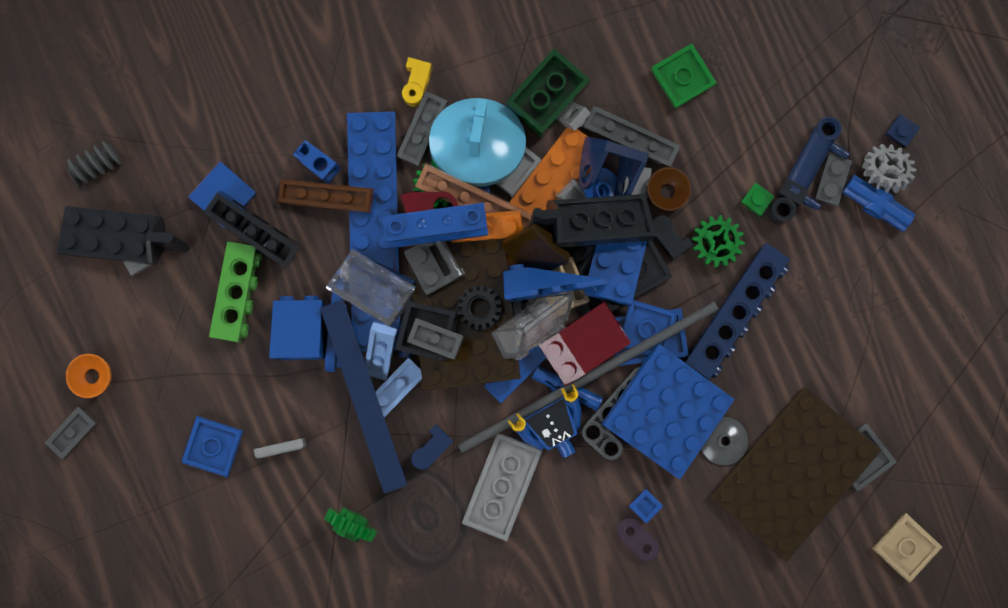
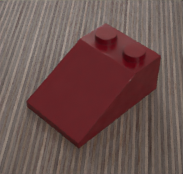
M604 301L544 338L539 347L566 386L622 350L631 341Z

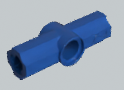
M853 175L844 187L842 193L863 206V210L876 219H883L901 232H904L914 219L915 214L894 201V197L889 192L886 193L881 188H874L856 175Z

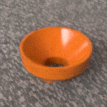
M83 354L71 361L66 371V382L69 389L75 395L82 398H94L103 394L108 389L112 379L109 364L103 358L94 354ZM91 369H95L99 373V379L94 384L89 383L86 379V374Z

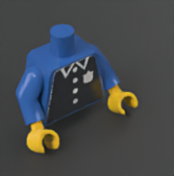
M572 384L573 391L570 393H566L563 387L561 392L564 397L525 419L517 413L516 415L519 417L518 422L512 424L508 420V424L519 434L525 443L536 449H546L549 451L557 447L563 459L570 456L576 451L569 439L577 435V430L581 426V407L575 385Z

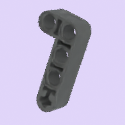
M640 367L635 368L628 374L581 429L582 438L606 459H617L622 454L623 448L620 441L609 432L610 430L602 425L604 421L602 412L606 407L613 408L619 399V392L622 389H626L628 386L627 382L632 380ZM591 425L596 426L599 430L598 437L593 440L586 436V429ZM608 442H614L617 445V451L612 456H608L604 451V447Z

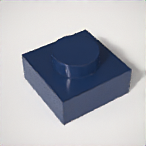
M900 114L885 135L905 148L920 127Z

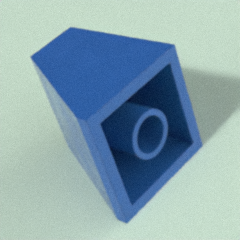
M281 296L280 301H273L270 339L271 359L325 360V321L320 309L325 306V302L319 300V296H304V300H294V296Z

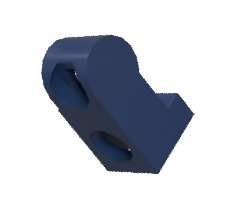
M437 424L429 431L433 435L431 440L423 448L417 449L412 454V464L418 469L423 470L430 467L454 441Z

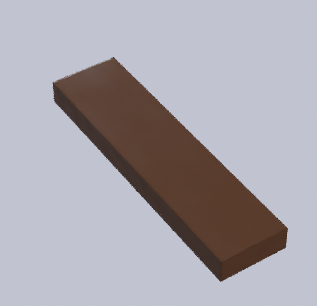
M281 179L277 203L371 214L374 189Z

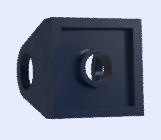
M585 137L579 171V186L583 189H590L595 183L607 154L620 157L616 196L631 195L646 165L649 153L610 141ZM591 167V175L589 180L585 182L587 170ZM628 178V187L622 193L623 183Z

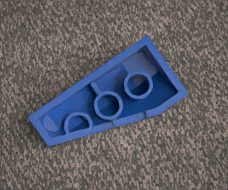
M523 264L509 266V271L503 272L505 300L510 302L608 285L607 280L602 278L529 267L524 268Z

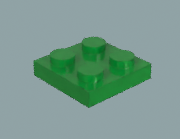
M692 43L650 69L675 109L717 84Z

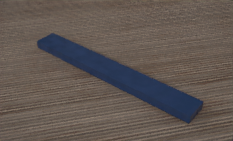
M344 300L321 307L327 330L383 492L385 494L407 486Z

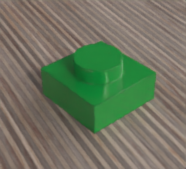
M755 182L740 203L760 217L775 196Z

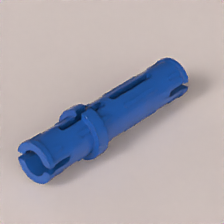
M540 365L537 366L531 378L550 387L551 391L564 386L558 374ZM583 387L578 388L579 402L597 411L603 397Z

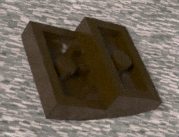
M536 224L501 242L502 248L517 265L523 264L524 268L529 267L551 271L569 262L570 259L569 252L552 243L553 234Z

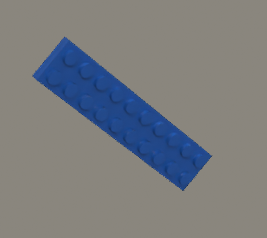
M395 112L347 113L349 186L374 189L371 214L349 211L350 253L355 251L400 272L399 248L390 249L389 242H385L382 216L398 214ZM350 260L352 326L361 352H367L373 322L388 325L395 329L398 328L399 322H401L400 283ZM396 335L395 344H394V350H393V351H398V350H396L397 335Z

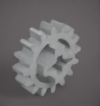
M881 144L879 148L874 146L864 158L862 168L866 170L863 175L870 176L868 183L875 182L877 184L876 189H880L882 186L886 193L890 189L898 193L900 188L906 190L915 178L914 174L917 169L913 168L915 161L908 160L910 154L903 155L901 153L902 148L894 150L892 144L888 148Z

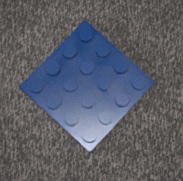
M657 344L610 410L602 425L670 474L681 479L735 399L663 346Z

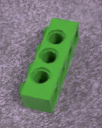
M227 241L209 334L211 338L242 343L243 338H247L249 325L246 324L247 315H251L253 309V301L250 299L252 291L256 290L258 277H255L256 267H260L262 262V253H259L260 251L251 245ZM245 263L247 265L246 273L241 276L237 275V266ZM236 287H241L243 291L239 299H233L232 291ZM236 310L238 319L234 323H229L227 320L228 313Z

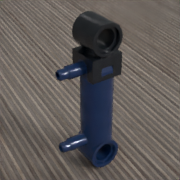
M825 117L813 128V132L775 196L778 199L768 209V216L773 223L784 224L791 220L796 214V208L801 204L815 210L820 209L821 204L807 195L808 188L829 151L845 159L850 155V152L846 151L845 148L834 143L842 130L841 124L836 118ZM822 126H828L832 131V135H825L822 131ZM781 205L787 209L786 217L780 216L777 213V206Z

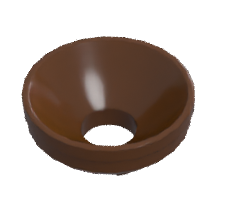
M665 167L659 169L650 177L647 185V194L649 200L656 208L663 211H674L684 206L691 194V184L686 174L681 170ZM664 185L672 186L674 189L673 197H663L660 193L661 187Z

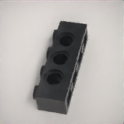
M223 191L215 194L203 212L284 268L289 266L302 247L301 244Z

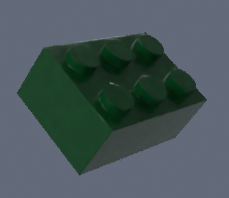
M554 48L506 101V107L542 139L587 89L590 79Z

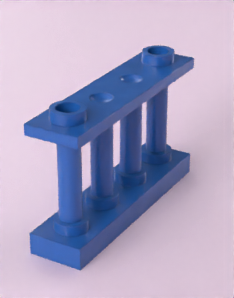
M484 203L382 216L385 242H389L390 249L488 236Z

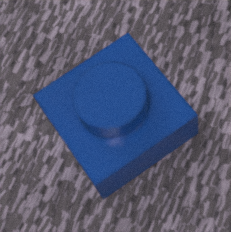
M644 489L628 505L646 524L663 507L647 489Z

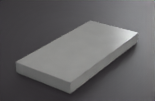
M498 433L462 524L507 541L543 450H538L531 445Z

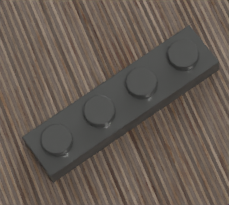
M593 106L583 129L613 143L649 153L648 159L665 167H671L680 145L599 107Z

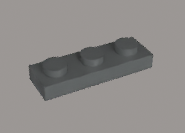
M425 91L399 149L397 158L417 167L420 166L429 146V136L433 122L446 108L447 100Z

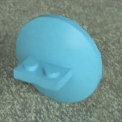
M484 98L464 99L445 108L433 122L429 136L430 153L438 169L475 187L493 185L512 175L522 162L526 146L525 131L518 117L506 106Z

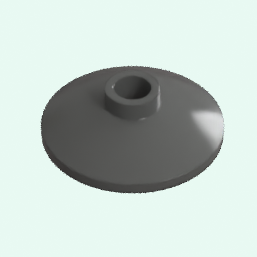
M723 417L701 450L705 457L715 464H734L746 453L748 447L747 432L737 420ZM724 436L729 438L727 446L721 443V439Z

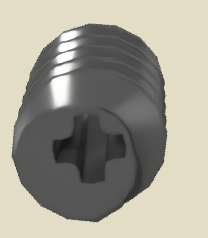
M102 140V149L93 145L94 153L91 154L87 149L84 150V159L76 154V163L67 159L69 174L79 188H81V181L85 184L90 183L89 175L93 179H97L98 171L103 175L107 174L106 166L114 170L115 162L123 165L111 144Z

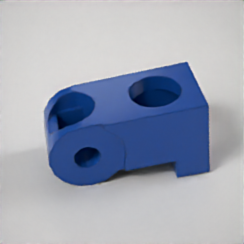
M306 140L292 154L325 184H329L341 170L335 161Z

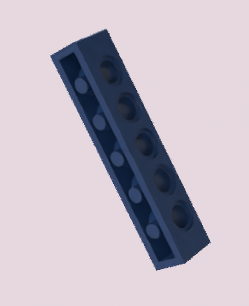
M767 243L760 247L688 354L689 356L684 360L687 365L708 380L711 377L714 379L717 377L723 367L720 363L724 357L729 358L734 352L736 346L733 344L738 337L743 338L748 331L749 326L746 324L750 318L753 317L755 319L762 310L763 306L760 305L762 300L772 295L776 289V286L773 284L777 278L782 279L789 269L787 263L790 258ZM761 267L769 270L770 277L768 280L760 277L759 270ZM747 287H752L756 290L757 296L754 300L746 296ZM734 307H740L743 310L744 315L741 320L734 318L732 314ZM722 326L730 330V337L727 340L722 339L719 335V329ZM708 346L714 347L717 351V356L714 360L708 359L705 354Z

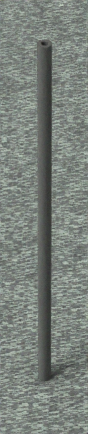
M712 302L592 369L570 384L558 388L460 443L458 446L461 452L464 453L511 427L508 424V420L512 424L517 423L519 417L516 415L517 413L525 419L564 397L561 392L563 387L566 393H570L573 391L572 384L578 389L718 311L716 303Z

